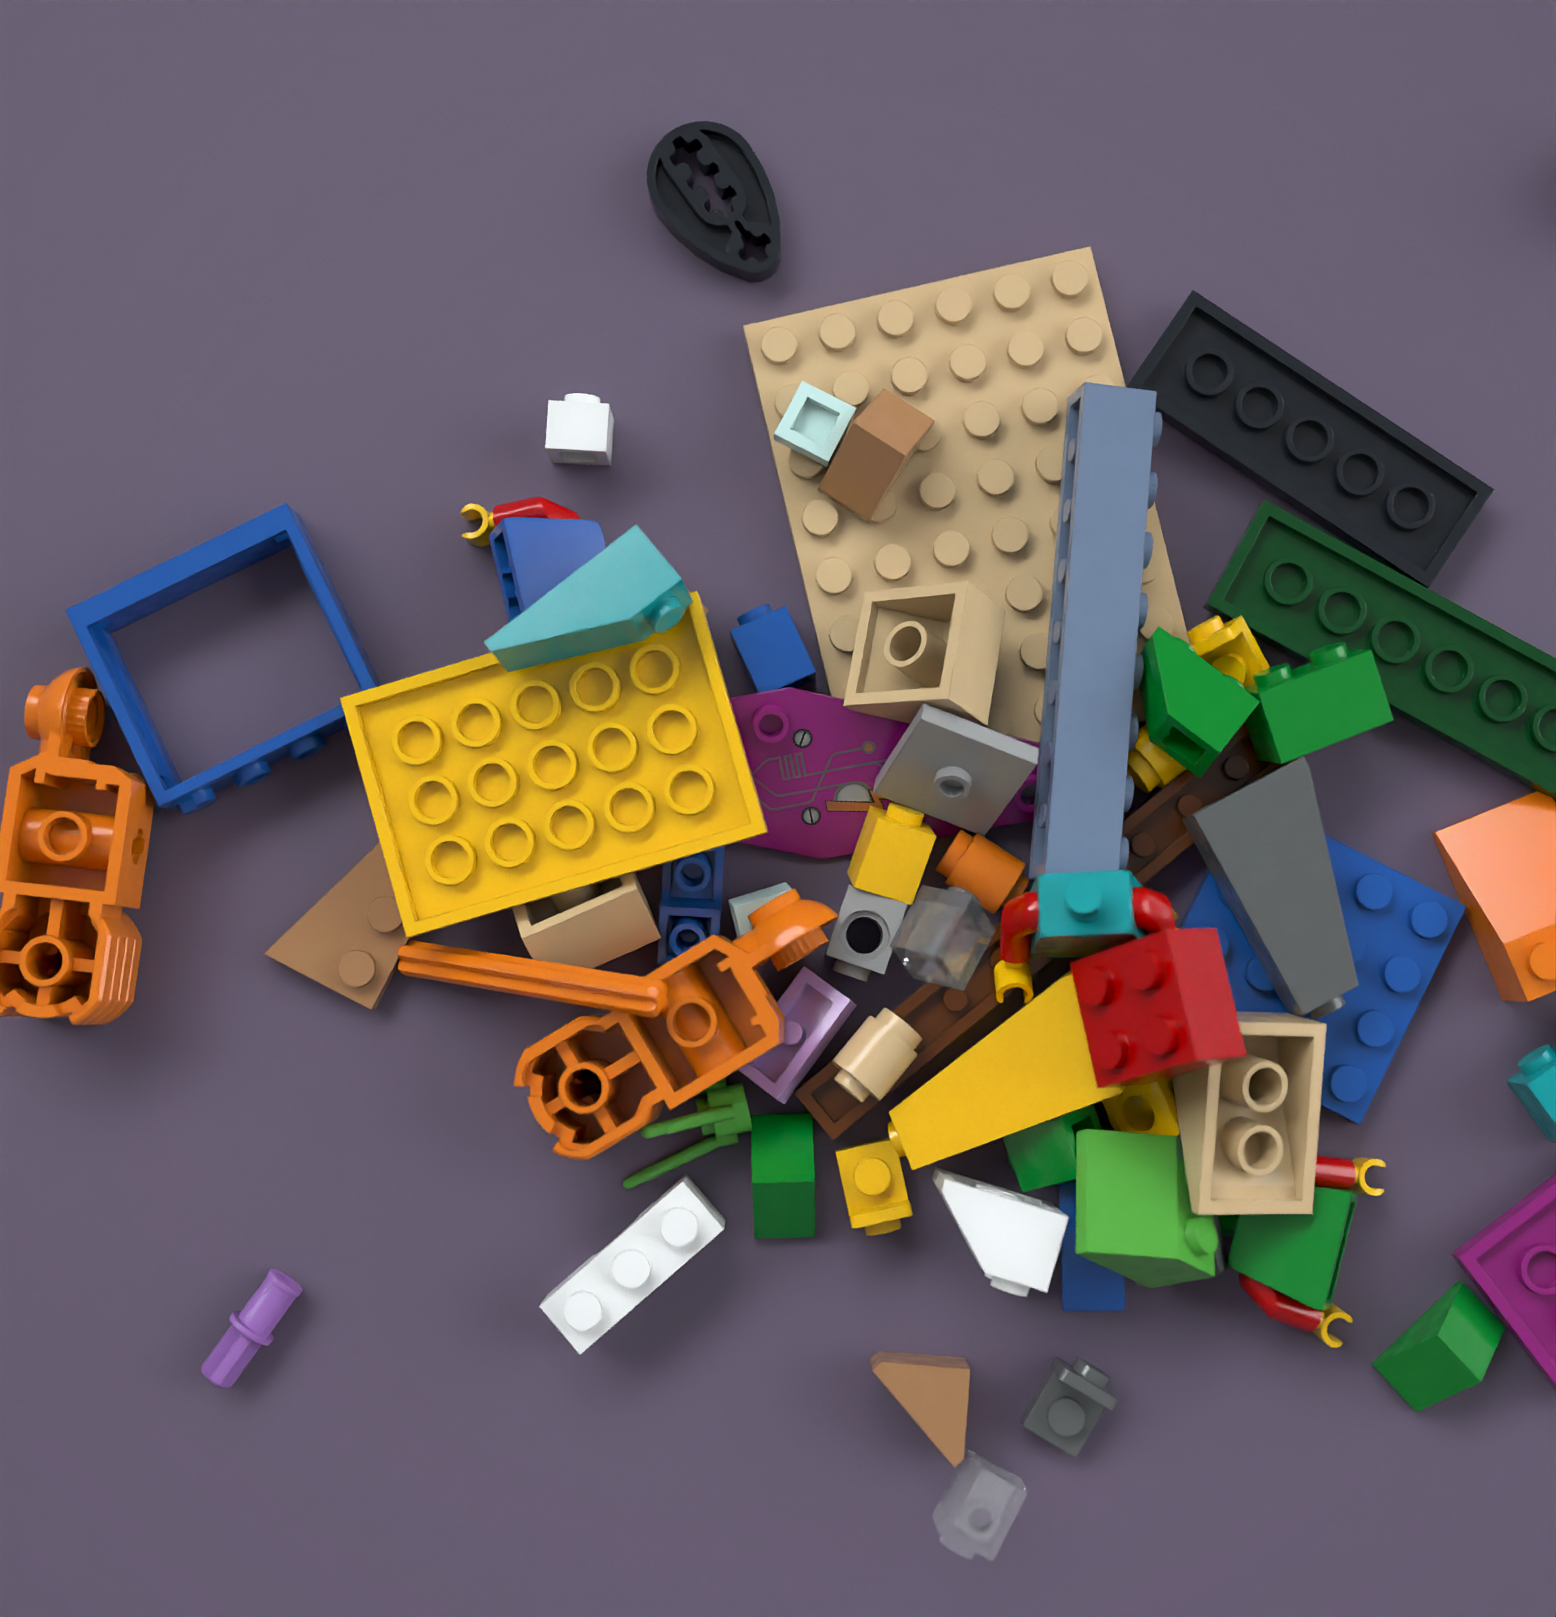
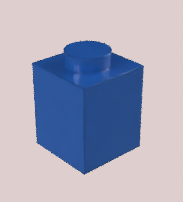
M769 604L761 605L737 618L739 627L730 630L731 641L756 693L787 687L798 688L815 680V667L786 605L772 611Z

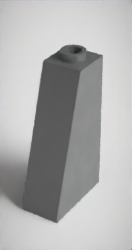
M1304 756L1285 763L1186 816L1182 821L1287 1013L1295 1015L1309 1013L1312 1020H1315L1345 1005L1346 1001L1342 994L1359 985L1311 772Z

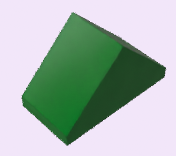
M751 1114L754 1239L815 1237V1174L812 1114Z
M1458 1280L1379 1355L1371 1365L1415 1412H1419L1482 1382L1505 1327L1470 1289Z

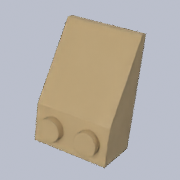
M1236 1011L1247 1056L1172 1077L1192 1212L1198 1215L1312 1214L1326 1024L1289 1013Z

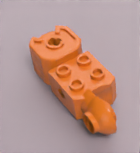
M88 667L67 670L55 677L48 686H33L26 700L24 711L25 730L30 739L40 740L38 755L10 767L0 830V893L4 894L2 907L0 908V1017L69 1018L73 1025H107L120 1017L134 1001L142 937L134 922L122 909L123 907L140 909L155 798L146 780L140 775L128 773L115 766L95 764V762L89 760L91 748L99 743L103 734L106 720V704L103 694L98 690L94 673Z
M795 888L791 889L751 913L747 918L752 924L753 929L737 939L731 941L721 935H712L644 976L646 978L659 979L668 987L666 996L668 1000L667 1008L664 1012H659L656 1017L652 1018L611 1011L608 1014L579 1016L525 1049L516 1068L514 1086H530L528 1101L535 1119L546 1132L560 1138L552 1152L566 1158L589 1160L655 1121L662 1111L664 1102L671 1110L785 1041V1017L757 968L771 960L777 971H780L823 946L829 940L822 929L839 917L838 913L820 902L801 899ZM587 1070H591V1072L599 1076L602 1083L601 1095L599 1093L587 1095L584 1091L582 1084L590 1080L589 1077L584 1076Z

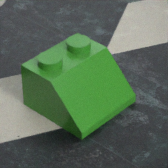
M1094 1129L1076 1131V1254L1150 1289L1215 1277L1214 1252L1217 1249L1218 1236L1213 1224V1214L1198 1215L1192 1212L1181 1139L1177 1136Z

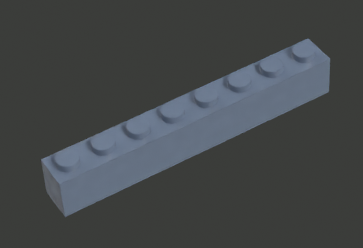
M1084 382L1068 397L1028 879H1036L1037 875L1048 873L1125 870L1128 863L1129 844L1127 838L1122 836L1123 814L1129 811L1134 793L1133 778L1131 775H1127L1128 751L1134 749L1139 729L1138 717L1136 714H1131L1133 690L1138 689L1143 675V657L1141 653H1136L1138 629L1143 628L1148 612V597L1146 593L1141 592L1143 569L1148 567L1153 550V537L1150 532H1146L1147 509L1153 506L1158 487L1157 474L1150 471L1152 449L1157 447L1162 432V415L1160 412H1155L1157 391Z

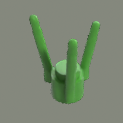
M725 1078L697 1094L707 1096L695 1100L697 1113L644 1126L641 1129L643 1138L667 1135L700 1126L703 1136L715 1134L623 1180V1187L628 1190L712 1150L739 1143L737 1134L752 1131L750 1113L742 1083L726 1086Z

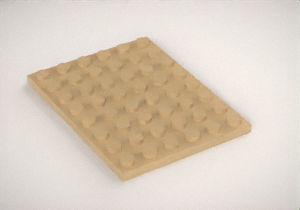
M1091 246L744 325L745 341L829 695L845 699L864 592L969 581L1006 611L988 724L983 727L1004 735L1040 742L1068 397L1084 382L1126 387ZM802 381L856 408V415L844 438L853 422L884 388L935 420L933 426L869 523L818 491V487L829 466L826 467L774 440V433ZM1155 502L1150 509H1147L1146 532L1152 534L1153 550L1149 565L1142 572L1141 592L1147 594L1148 612L1143 628L1138 629L1136 653H1141L1149 638L1158 627H1161L1173 637L1190 643L1186 634L1187 630ZM1138 687L1137 690H1133L1131 714H1136L1138 723L1146 722Z

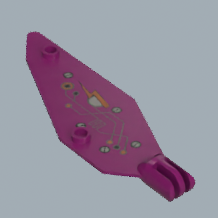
M791 687L730 698L768 829L766 834L739 842L819 859L853 854L870 805L887 810L890 802L896 803L873 794L876 776L910 723L852 711L843 706L844 699ZM1009 736L1039 748L1040 742ZM1038 761L1036 767L991 828L1033 820L1035 796L1024 797L1021 793L1028 785L1036 784ZM923 813L922 822H926L936 838L956 835L960 829L966 833L972 832Z

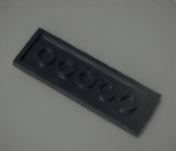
M1194 290L1187 297L1127 385L1128 388L1157 391L1155 412L1161 413L1162 420L1360 552L1426 588L1430 587L1494 491L1492 487Z

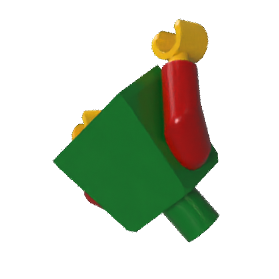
M1317 1155L1312 1214H1218L1223 1236L1233 1239L1228 1266L1239 1271L1238 1277L1242 1289L1270 1319L1308 1333L1313 1332V1334L1333 1348L1340 1347L1343 1342L1334 1335L1327 1333L1329 1323L1337 1318H1342L1349 1323L1353 1321L1352 1317L1333 1304L1332 1300L1358 1193L1378 1196L1383 1194L1385 1190L1369 1187L1365 1182L1364 1176L1368 1167H1386L1383 1160L1376 1158L1360 1157L1351 1161L1346 1158Z

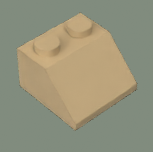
M969 581L864 592L843 706L852 711L911 724L925 703L978 725L987 726L1006 611Z
M635 872L512 908L521 939L534 960L592 969L661 939Z

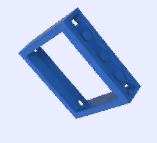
M287 503L65 610L160 808L172 811L181 809L184 815L200 811L217 801L215 792L235 782L238 788L250 786L271 775L272 771L269 766L288 756H291L293 761H299L322 751L327 746L324 741L325 738L344 729L350 734L342 704L182 782L111 633L291 546L360 690L364 691L382 685L300 515Z

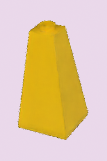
M1071 970L889 1111L892 1119L888 1123L891 1143L900 1157L907 1156L912 1170L1123 1092L1126 1086L1097 1089Z

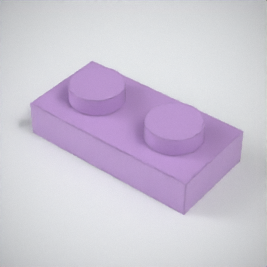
M805 966L777 1002L785 1017V1041L738 1069L783 1104L786 1103L857 1006Z

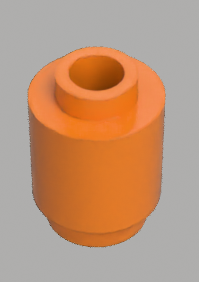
M960 829L935 868L937 872L947 878L944 882L946 885L992 914H995L1001 905L1004 907L1009 900L1023 894L1030 881L1021 875L1026 865L1025 862L978 832L973 837Z

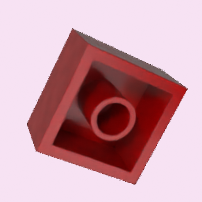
M1216 928L1165 929L1070 963L1097 1089L1149 1084L1247 1056Z

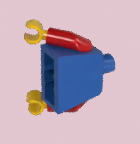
M539 496L498 504L494 507L493 512H488L478 504L470 503L465 505L460 513L465 520L469 521L483 518L480 529L472 533H463L461 536L474 546L483 547L491 544L508 623L606 548L602 528L597 521L582 520L577 512Z

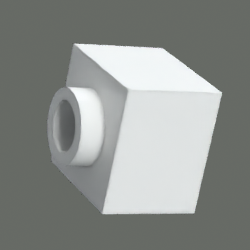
M583 393L567 394L564 396V401L548 400L545 449L551 462L611 466L614 418L610 405L600 403V398L597 396Z

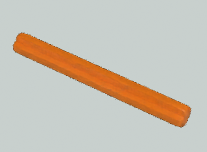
M415 940L410 941L407 945L400 946L397 952L399 957L398 970L403 975L652 1018L656 1017L659 1012H664L668 1005L666 997L668 987L659 979Z

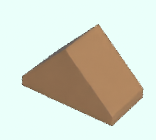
M884 388L851 425L823 477L818 491L869 523L933 426L935 420Z
M876 1352L870 1358L872 1371L955 1468L964 1460L970 1380V1367L964 1357L902 1352Z

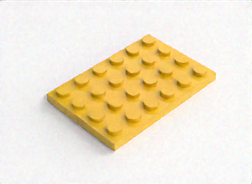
M697 591L689 593L693 603L685 608L683 617L673 627L661 633L654 632L644 641L507 672L491 652L340 698L406 937H414L768 833L701 597Z

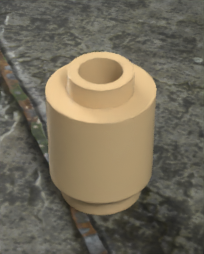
M883 1008L876 1018L869 1016L832 1060V1063L840 1070L834 1080L861 1103L869 1095L881 1101L918 1056L914 1049L923 1039L900 1017L887 1008Z

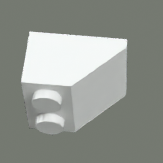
M935 1167L932 1180L972 1255L984 1271V1276L992 1279L990 1285L1005 1292L1027 1297L1030 1287L1047 1292L1069 1217L1051 1202Z

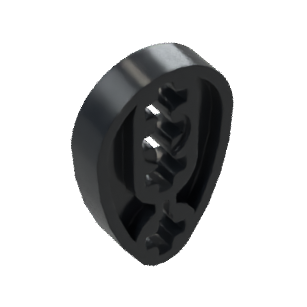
M711 121L686 123L667 133L655 146L647 166L649 198L657 217L681 244L695 256L719 271L748 282H762L771 278L778 270L781 262L780 217L768 177L749 143L732 128ZM683 147L688 153L698 150L696 154L697 166L705 176L713 172L716 173L713 177L714 188L720 199L733 198L731 200V214L724 216L720 210H715L712 213L708 212L711 206L710 197L706 189L699 186L692 190L691 187L694 182L690 167L684 162L675 166L677 162V149ZM742 235L747 242L751 241L756 247L764 243L767 244L764 262L758 263L753 257L745 261L742 259L745 255Z

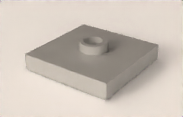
M924 703L876 776L873 794L985 836L1036 767L1039 748Z

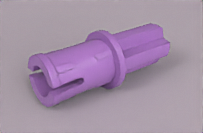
M271 1268L265 1280L242 1311H234L230 1315L231 1326L202 1364L201 1373L208 1381L225 1389L232 1387L262 1345L269 1346L274 1338L271 1332L295 1298L299 1297L303 1290L293 1278L278 1269Z

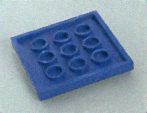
M1325 835L1359 986L1342 994L1346 1001L1345 1005L1328 1015L1314 1020L1326 1024L1320 1106L1352 1123L1360 1125L1467 906ZM1207 869L1178 929H1217L1236 1011L1287 1013L1210 870ZM1309 1013L1305 1015H1296L1312 1020Z

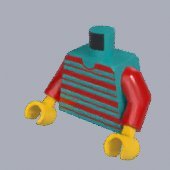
M1113 870L1037 875L1030 892L1009 900L1002 910L999 949L1001 961L994 968L997 1001L1003 1003V993L1013 987L1023 989L1024 1003H1029L1032 1000L1030 965L1027 963L1031 958L1091 956L1165 929H1176L1172 904L1167 896L1161 892L1143 887L1130 871Z

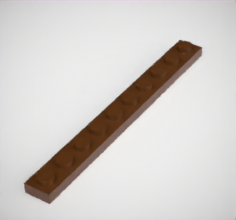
M1244 722L1201 778H1198L1186 769L1167 786L1161 788L1123 819L1122 836L1127 838L1129 844V857L1125 871H1130L1141 885L1146 883L1194 843L1182 821L1183 818L1285 763L1278 764L1258 760L1246 722ZM1001 921L891 1010L912 1027L923 1040L914 1049L918 1056L882 1100L999 1004L996 997L994 968L1001 961L999 956ZM1053 958L1029 959L1027 963L1030 965L1031 977ZM1018 987L1007 989L1003 993V998L1005 999ZM831 1060L795 1089L794 1094L829 1137L834 1140L880 1101L869 1095L861 1103L834 1080L840 1070Z

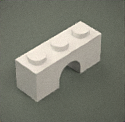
M685 1174L647 1207L611 1243L596 1255L593 1254L547 1294L539 1307L576 1351L582 1354L723 1231L726 1220L688 1175Z

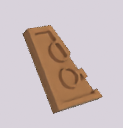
M380 842L264 953L370 1010L377 1008L398 968V949L402 945H407L414 938L406 937Z

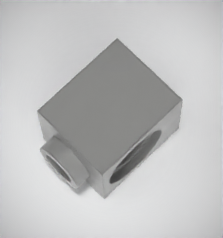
M849 884L838 912L839 917L835 921L824 954L836 959L833 971L868 982L871 971L884 975L908 904L854 888L853 885ZM858 918L872 920L880 930L881 938L879 945L868 954L855 952L850 948L846 940V931L849 924Z

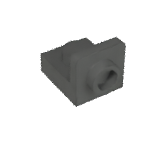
M1056 1357L1020 1419L1022 1426L1077 1458L1105 1407L1112 1411L1118 1402V1398L1106 1386L1110 1377L1079 1357L1073 1366Z

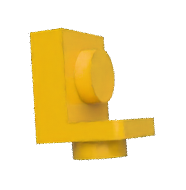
M1217 615L1186 632L1190 640L1188 644L1192 646L1198 656L1221 673L1237 679L1244 687L1255 684L1253 678L1255 673L1270 668L1242 615L1223 624L1220 616Z
M890 1138L836 1149L835 1154L852 1229L864 1227L867 1236L901 1229L900 1219L913 1216L907 1195L900 1158Z

